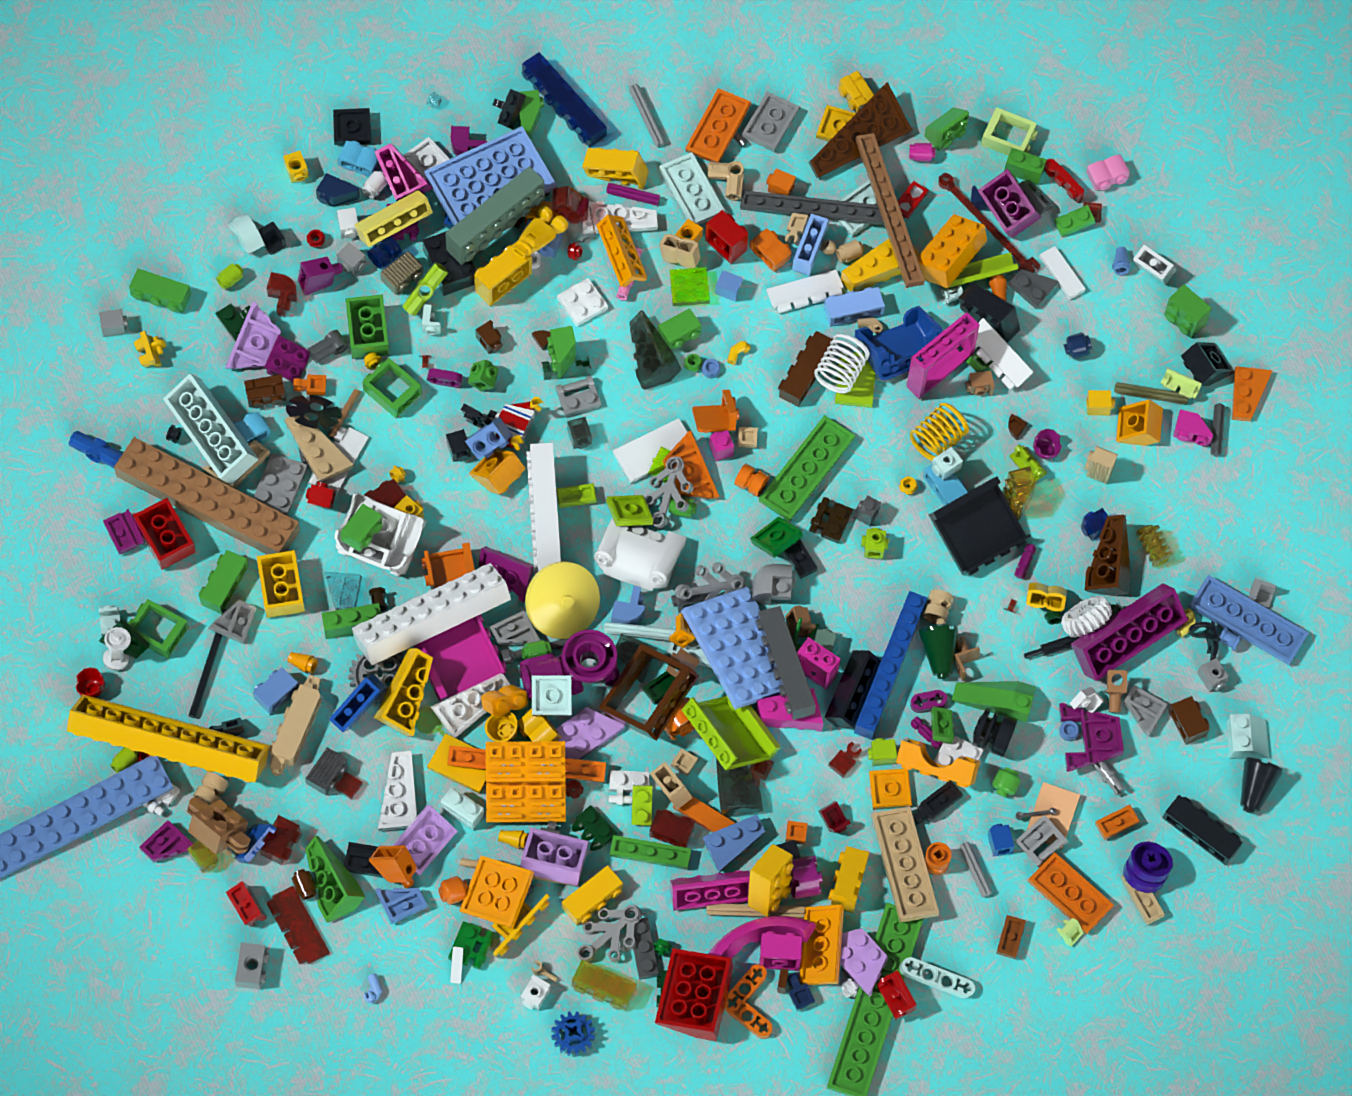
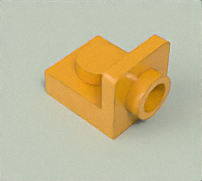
M680 613L676 617V631L669 636V641L681 648H685L695 639V636L683 614Z

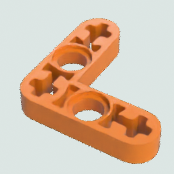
M756 964L745 973L727 994L724 1010L760 1039H766L772 1034L771 1022L746 1003L766 980V968ZM760 970L762 977H756L753 984L751 980L754 977V971L759 972ZM747 984L751 990L749 993L743 994L740 992L739 987ZM737 994L739 998L736 1001V1007H728V1001H734ZM744 1012H751L753 1019L745 1021L742 1018V1014ZM757 1018L759 1019L758 1024L760 1026H767V1033L765 1031L759 1032L760 1027L755 1024Z

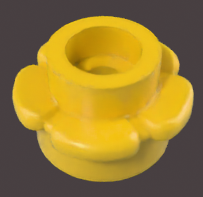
M369 353L364 358V365L367 369L375 370L380 361H382V358L377 353Z
M394 465L393 469L389 471L392 480L397 484L402 481L404 482L406 476L404 469L401 466L397 467Z
M907 476L900 481L899 489L901 492L911 495L914 491H917L918 484H916V480L913 477Z

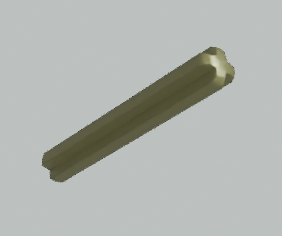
M1116 382L1114 392L1179 404H1187L1189 399L1179 394V392Z

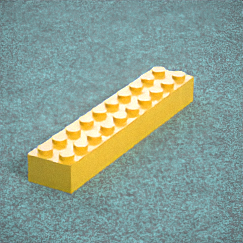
M82 695L71 708L67 732H71L76 736H86L95 741L108 742L113 746L126 747L132 751H141L148 753L150 756L163 757L172 762L185 763L190 767L196 766L208 772H218L227 777H236L245 782L254 783L266 767L270 745L86 695Z

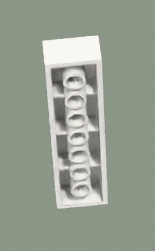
M553 443L530 444V451H526L534 576L545 566L561 561Z
M489 563L419 597L413 598L400 606H396L385 613L379 614L368 621L362 622L353 627L352 631L357 646L370 664L374 665L511 600L506 581L493 565Z

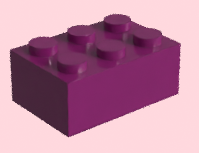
M1008 169L978 189L987 206L1010 238H1014L1042 218L1014 174Z

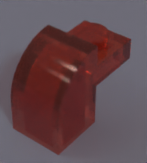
M271 272L267 285L268 297L279 299L276 307L278 316L285 317L286 312L291 309L292 302H297L296 285L290 277Z

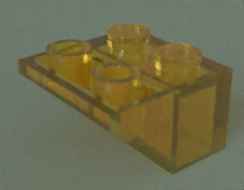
M1030 466L1009 471L1007 479H1005V487H1003L1004 496L1009 499V506L1017 520L1021 519L1029 505L1036 485Z

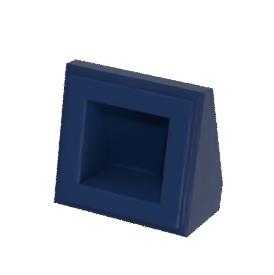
M972 186L971 203L979 211L989 209L978 192V188Z

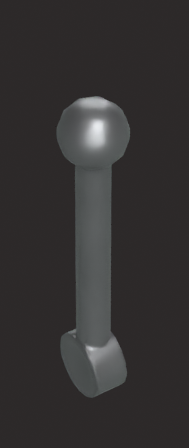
M1052 807L1044 811L1017 812L1015 817L1017 820H1022L1023 817L1044 814L1055 815L1057 811Z

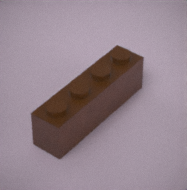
M818 331L813 336L810 335L805 343L806 348L804 351L800 350L796 358L798 361L795 365L792 364L787 372L788 377L786 380L782 379L778 386L780 398L797 407L800 406L816 380L814 370L821 363V358L827 352V347L830 346L832 338Z

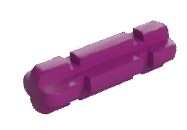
M1026 544L1024 548L1025 552L1022 553L1017 565L1018 567L1014 572L1018 579H1024L1026 576V571L1033 559L1032 555L1036 552V547L1033 544Z
M915 717L911 721V726L915 730L918 729V733L928 742H931L935 749H938L943 742L933 740L932 729L926 723L923 724L919 717Z

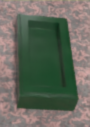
M666 671L644 686L642 690L655 705L663 698L675 677Z

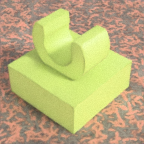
M1074 918L1070 921L1064 920L1065 927L1063 929L1057 928L1065 944L1071 947L1084 933L1079 922Z

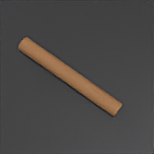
M354 389L341 411V419H336L339 423L333 426L328 433L329 438L334 439L339 428L344 423L361 393L358 389Z

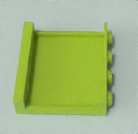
M727 695L702 702H697L692 697L682 709V712L725 770L770 760L781 748L751 705L735 710Z

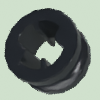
M172 424L168 429L166 440H172L176 444L180 439L182 428H176Z

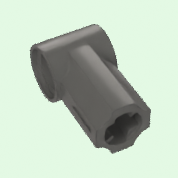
M333 330L325 336L324 340L309 347L308 352L313 361L318 363L332 354L338 355L343 353L348 348V344L338 330Z

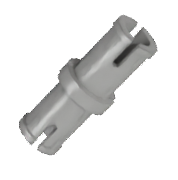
M1105 761L1092 765L1103 777L1102 781L1110 786L1116 796L1123 793L1121 790H1126V787L1117 778V773L1111 770Z

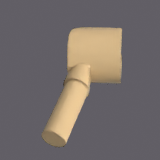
M534 961L540 967L537 970L530 967L534 975L542 974L554 982L557 981L558 978L547 972L540 961Z

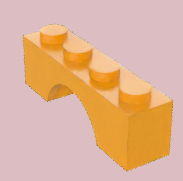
M909 738L901 741L896 763L901 764V767L904 769L912 770L914 768L920 770L919 773L931 776L933 774L942 781L957 782L956 785L961 787H968L975 783L980 765L979 760L963 755L950 765L938 764L929 757L925 743Z

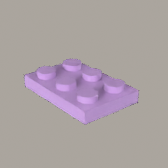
M429 804L392 846L405 845L417 866L415 874L419 876L457 833V830Z

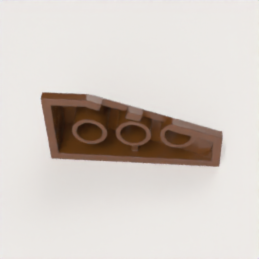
M1126 515L1107 516L1099 537L1100 543L1092 555L1094 559L1086 571L1084 590L1110 596L1126 595L1130 593L1131 580Z

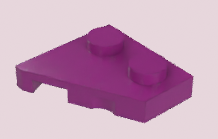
M167 820L139 848L154 863L193 850L195 845Z

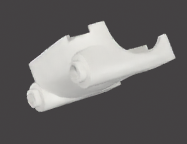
M353 493L347 517L342 526L335 532V548L342 555H350L380 568L391 570V574L401 577L408 570L427 520L387 506L362 494ZM365 504L382 515L383 527L379 533L373 535L369 546L364 547L359 552L341 541V530L360 506Z
M612 517L594 556L596 564L603 570L604 574L650 591H653V588L666 589L670 583L676 561L685 547L687 537L668 531L667 535H663L638 525L616 526Z

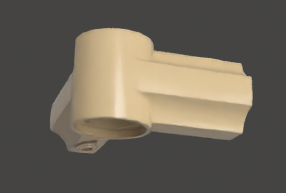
M732 161L731 163L709 162L708 179L727 180L725 197L732 201L741 199L745 177L743 164L739 161ZM736 170L740 171V173L733 174L732 172Z

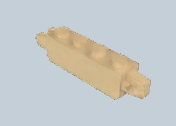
M309 675L304 685L300 684L298 690L295 689L292 694L291 700L293 702L290 707L286 708L284 723L279 725L276 733L278 737L276 741H272L269 748L272 758L270 763L271 773L275 776H280L286 765L292 766L298 759L322 703L319 693L321 678Z

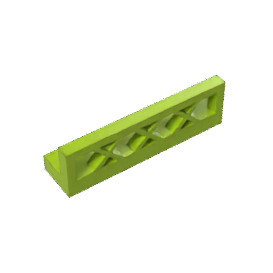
M1011 252L968 263L949 288L1019 269L1018 264L1013 263Z

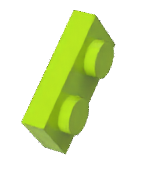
M633 784L632 825H651L653 785Z

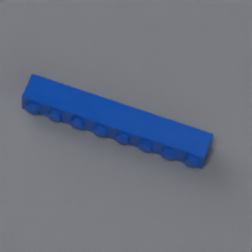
M909 591L855 725L854 734L873 740L925 609L927 597Z

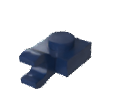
M795 973L788 976L787 980L793 989L788 991V994L796 1010L798 1011L815 1003L807 983L801 985Z

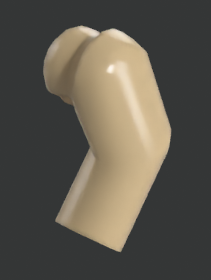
M876 318L857 319L858 328L869 327L875 334L883 331V325Z

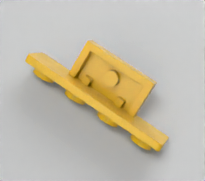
M548 894L533 909L523 902L514 929L495 923L492 925V928L505 939L493 952L495 957L499 954L503 956L510 948L508 944L512 940L517 941L523 934L521 930L524 926H530L537 917L534 915L539 910L543 912L550 904L548 901L550 896Z

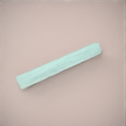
M605 622L604 624L605 633L669 640V636L676 631V629Z

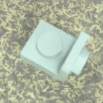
M424 304L422 333L428 335L441 334V323L434 322L435 312H432V305Z
M109 605L99 609L101 636L121 620L118 607Z

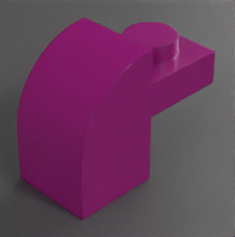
M451 126V149L455 156L487 143L486 140H470V127Z

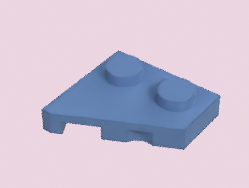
M419 888L375 889V893L391 924L428 908Z

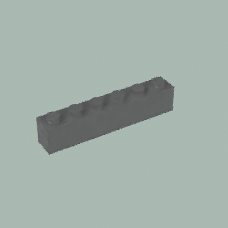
M778 606L759 611L758 619L755 620L758 631L762 632L761 641L763 647L768 649L767 658L769 664L773 663L774 679L776 681L779 680L780 696L785 697L786 702L784 706L786 713L791 714L792 720L814 715L816 705L781 607Z

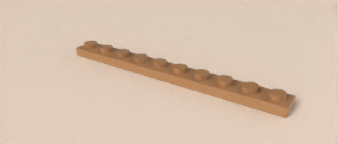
M872 133L856 136V143L905 287L924 285L925 280L875 135Z

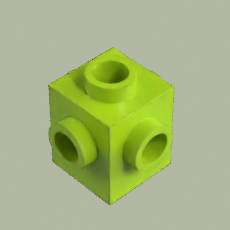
M880 528L867 529L866 536L862 535L861 547H865V558L883 559L884 549H888L889 538H885L886 531Z

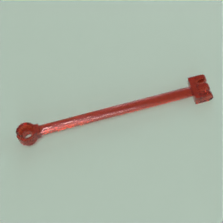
M943 173L939 176V187L950 191L1011 252V255L1021 264L1018 271L1022 269L1034 273L1035 269L1038 270L1041 267L1033 256L1027 260L955 186L953 177L949 173Z

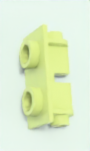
M1168 368L1160 383L1163 387L1173 391L1179 388V394L1189 399L1196 398L1202 383Z

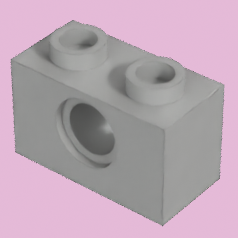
M241 943L235 978L237 987L261 990V984L266 981L264 965L269 962V952H267L265 945ZM249 964H258V967L256 969H248Z

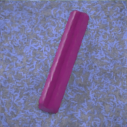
M608 183L606 188L608 194L653 205H658L660 201V195L626 186Z

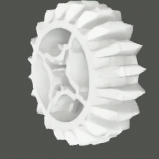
M1092 596L1070 608L1062 617L1061 624L1064 631L1070 637H1082L1104 625L1110 619L1112 609L1109 602L1103 596Z

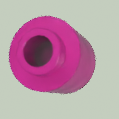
M932 143L910 144L909 159L931 162L932 158H935V147H932Z

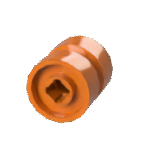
M745 463L740 469L734 485L743 490L747 488L748 493L759 497L768 483L769 475L762 471L756 472L754 467Z
M935 842L927 848L924 859L930 874L941 875L948 870L952 855L950 848L946 844Z

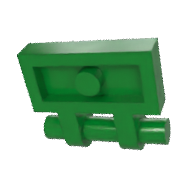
M463 921L453 947L463 948L462 965L467 966L471 959L475 961L473 968L480 970L482 963H485L487 959L486 953L494 942L492 939L495 933L487 930L485 936H480L481 927ZM476 943L481 944V947H480V950H479L478 953L473 952V951H474V948H475V946H476ZM452 947V949H451V951H450V954H449V956H448V959L451 960V961H452L453 947Z

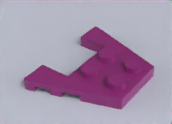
M1059 703L1060 722H1081L1084 752L1065 753L1066 772L1123 755L1124 748L1120 717L1096 711L1091 713L1084 711L1080 707L1074 709L1068 707L1067 704Z

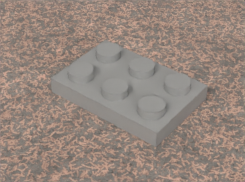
M767 91L744 129L742 137L775 152L797 115L799 106Z
M272 453L253 498L288 516L308 465Z

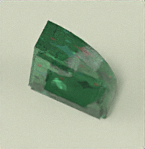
M542 361L544 380H549L551 378L549 362Z

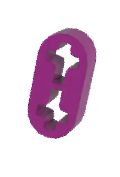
M432 368L428 371L427 381L436 385L459 388L462 385L463 375L453 371Z
M941 690L918 693L911 698L910 707L916 713L929 712L933 706L944 708L947 702V695ZM935 696H938L939 699H942L941 703L933 701L935 700ZM916 700H920V702H925L922 703V707H919L918 704H915Z

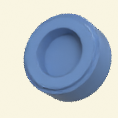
M715 359L705 360L702 363V374L707 378L717 377L720 373L719 362Z
M1073 721L1063 722L1059 729L1061 738L1065 741L1075 740L1079 734V726Z

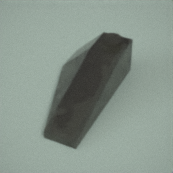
M641 310L629 324L632 343H635L636 353L633 355L634 359L637 360L638 366L635 369L636 376L642 389L646 390L670 382L682 369L672 350L645 312Z
M716 758L718 793L722 814L725 817H732L763 811L761 791L748 766L725 770Z

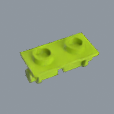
M1017 445L1014 448L1015 451L1009 455L1032 484L1047 474L1024 445Z

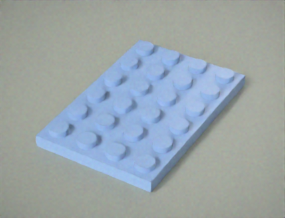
M523 126L424 171L426 179L454 226L529 166L544 180L545 194L557 188L556 182Z
M748 587L685 607L681 611L735 710L756 703L759 699L780 694L778 688L780 686L779 680L776 681L774 679L773 663L769 664L767 658L768 649L763 647L761 636L763 635L761 631L757 630L755 620L758 619V612L761 610L756 601L752 600V594Z

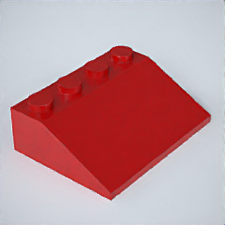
M672 948L655 1024L695 1038L717 1041L734 968L732 959Z

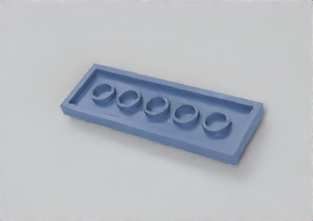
M1210 575L1206 577L1189 604V608L1214 621L1223 628H1228L1235 635H1241L1242 639L1287 665L1291 664L1309 634L1304 629Z

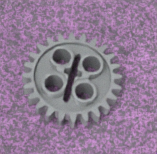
M402 652L374 664L375 667L371 670L365 668L366 665L370 664L365 655L356 654L358 661L352 660L351 662L354 667H349V672L352 673L348 675L349 680H352L350 687H355L354 691L365 679L364 675L374 674L378 678L379 673H382V678L378 679L386 686L387 682L394 679L395 675L393 674L397 673L404 657L401 658ZM392 663L394 667L388 669L385 667V664ZM386 686L387 688L376 699V701L373 703V706H375L377 702H380L381 704L389 688L388 686Z

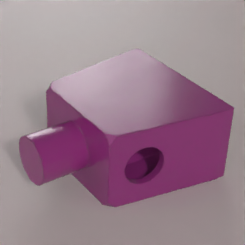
M328 257L303 261L300 263L297 281L305 296L331 286L334 275L343 273L340 262L331 264Z

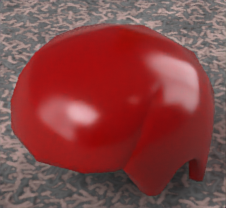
M96 668L83 669L76 676L77 685L75 687L80 696L86 695L97 698L105 689V679Z

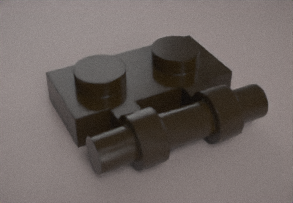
M823 497L821 503L816 508L817 513L815 517L811 519L809 531L816 533L817 529L823 530L822 538L839 544L853 509L837 502L831 508L828 506L830 499ZM824 514L829 516L827 522L822 521Z

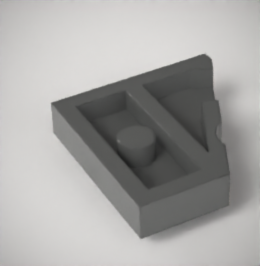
M1021 269L1008 285L1036 309L1058 284V281Z

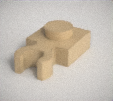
M792 213L787 226L789 234L785 237V242L788 245L794 239L793 243L799 246L801 241L800 234H804L810 218L809 215Z

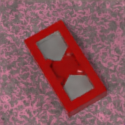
M915 181L910 184L897 201L902 216L907 220L929 191Z

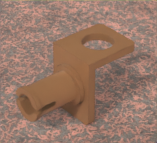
M960 636L961 641L957 637L956 649L958 653L955 654L954 665L961 680L965 681L966 672L962 664L979 659L980 648L969 649L965 637Z
M1108 670L1107 689L1104 690V693L1109 694V712H1121V695L1127 693L1126 670ZM1115 674H1119L1123 678L1122 683L1118 686L1112 683V677Z

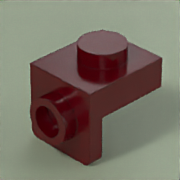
M837 801L818 811L829 832L841 833L851 823L849 819L845 818Z

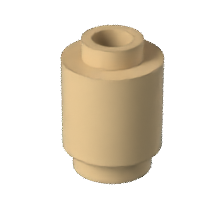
M855 239L839 246L836 249V255L840 263H848L862 257L865 250L863 244Z

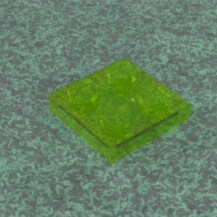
M707 267L669 270L673 306L710 304Z

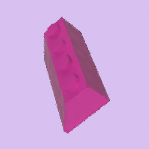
M749 870L716 873L706 876L697 875L690 878L670 880L673 911L718 904L748 902Z

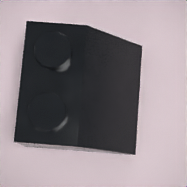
M1196 342L1181 355L1185 367L1192 372L1194 380L1202 383L1201 386H1210L1234 373L1215 343Z

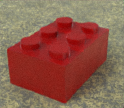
M168 498L133 515L143 539L161 570L196 553L192 539Z

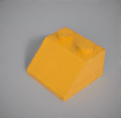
M1150 399L1119 407L1116 441L1118 443L1142 446L1160 442L1163 408Z
M495 448V453L488 458L484 457L469 472V475L490 492L501 495L508 490L513 481L520 478L521 473L526 468L514 452Z

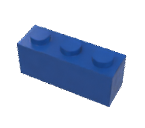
M374 674L365 677L329 720L342 733L350 730L387 687Z

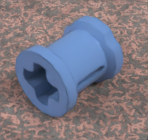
M1225 627L1219 637L1221 641L1218 643H1223L1235 651L1242 636L1229 632L1228 628Z

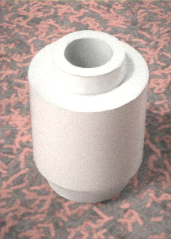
M374 171L365 181L362 192L371 199L377 197L388 184L384 173Z

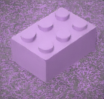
M530 828L520 867L533 871L536 877L578 886L587 856L589 841Z

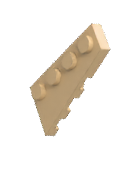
M300 416L284 419L286 426L318 482H324L353 468L354 464L319 429L309 428L295 422L294 420Z

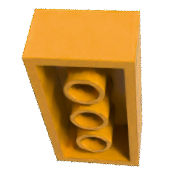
M953 214L917 257L924 280L949 288L987 242L985 225Z

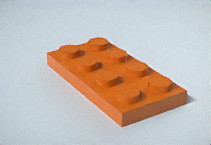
M718 88L685 148L686 152H692L693 155L710 162L720 163L751 106V102Z
M1055 852L1028 879V882L1070 920L1072 918L1076 919L1086 934L1114 907L1112 902Z

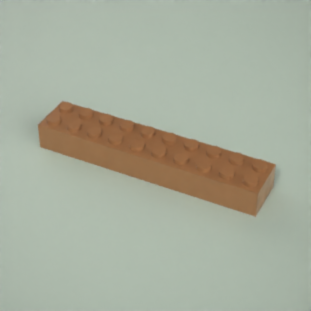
M135 437L114 466L116 477L161 500L168 498L172 506L267 555L288 551L300 532L299 522Z

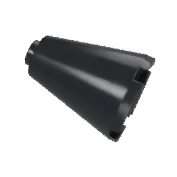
M1246 757L1240 806L1244 807L1243 811L1254 814L1255 811H1260L1282 775V768L1270 762H1261L1257 758Z

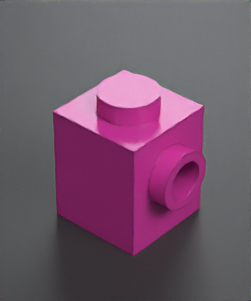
M728 430L715 432L710 436L709 446L715 461L734 455V444Z

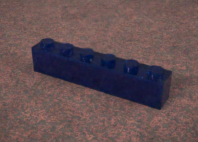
M540 52L522 63L521 73L525 80H529L533 84V88L544 96L545 102L549 106L552 105L558 117L566 121L568 128L577 133L579 140L583 144L585 143L590 148L607 136V127Z

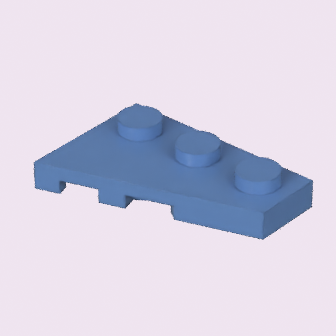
M756 814L704 836L703 841L718 873H721L728 864L736 860L743 851L759 840L765 834V830Z

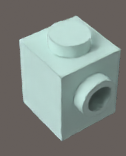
M950 447L933 459L932 471L944 481L962 468L963 460Z

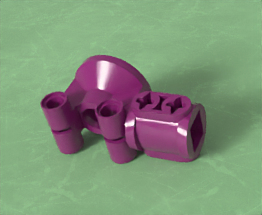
M582 630L573 634L566 641L562 655L556 657L555 654H546L523 660L519 666L523 688L530 701H532V676H571V695L584 691L582 682L594 683L604 680L606 686H613L620 676L615 644L606 634L597 630ZM590 658L594 659L598 664L591 668L581 665L585 659Z

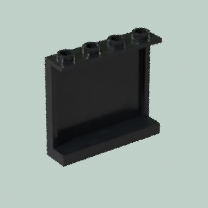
M998 477L988 480L929 514L931 521L962 575L968 573L970 576L979 571L978 567L982 564L988 566L995 562L994 557L998 555L1003 557L1011 552L1010 548L1015 545L1017 548L1027 543L1026 539L1031 537L1030 534L1026 535L999 488L998 484L1001 482Z

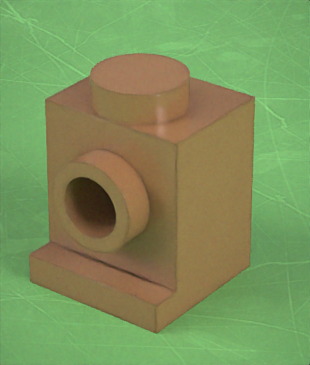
M992 372L969 373L968 381H965L966 392H969L970 395L981 396L989 393V396H993L995 387Z
M794 606L785 615L791 636H794L799 618H802L798 637H807L816 628L815 624H811V616L807 607Z

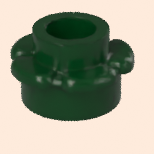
M1047 610L1044 618L1050 625L1058 624L1062 621L1063 612Z

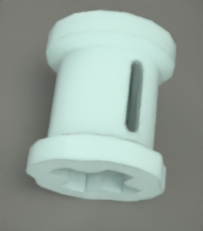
M961 285L950 289H941L945 305L951 301L959 300L958 297L963 293Z

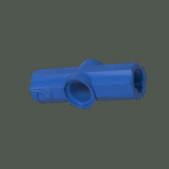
M78 430L73 432L70 437L69 446L84 453L90 460L96 463L102 462L114 468L123 454L111 448L104 440L100 438L93 439Z

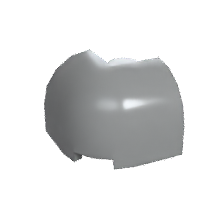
M768 564L760 568L753 579L752 600L762 605H771V599L791 600L793 565Z

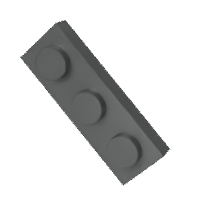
M648 917L641 918L635 924L634 939L636 946L633 948L639 980L659 976Z

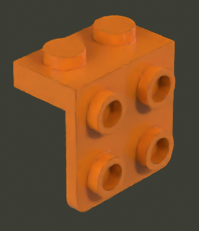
M730 389L722 390L721 405L692 407V414L698 432L735 431L736 420H739L740 415L739 409L736 408L735 397H732Z

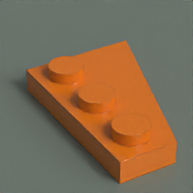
M1235 366L1232 420L1251 421L1273 370Z

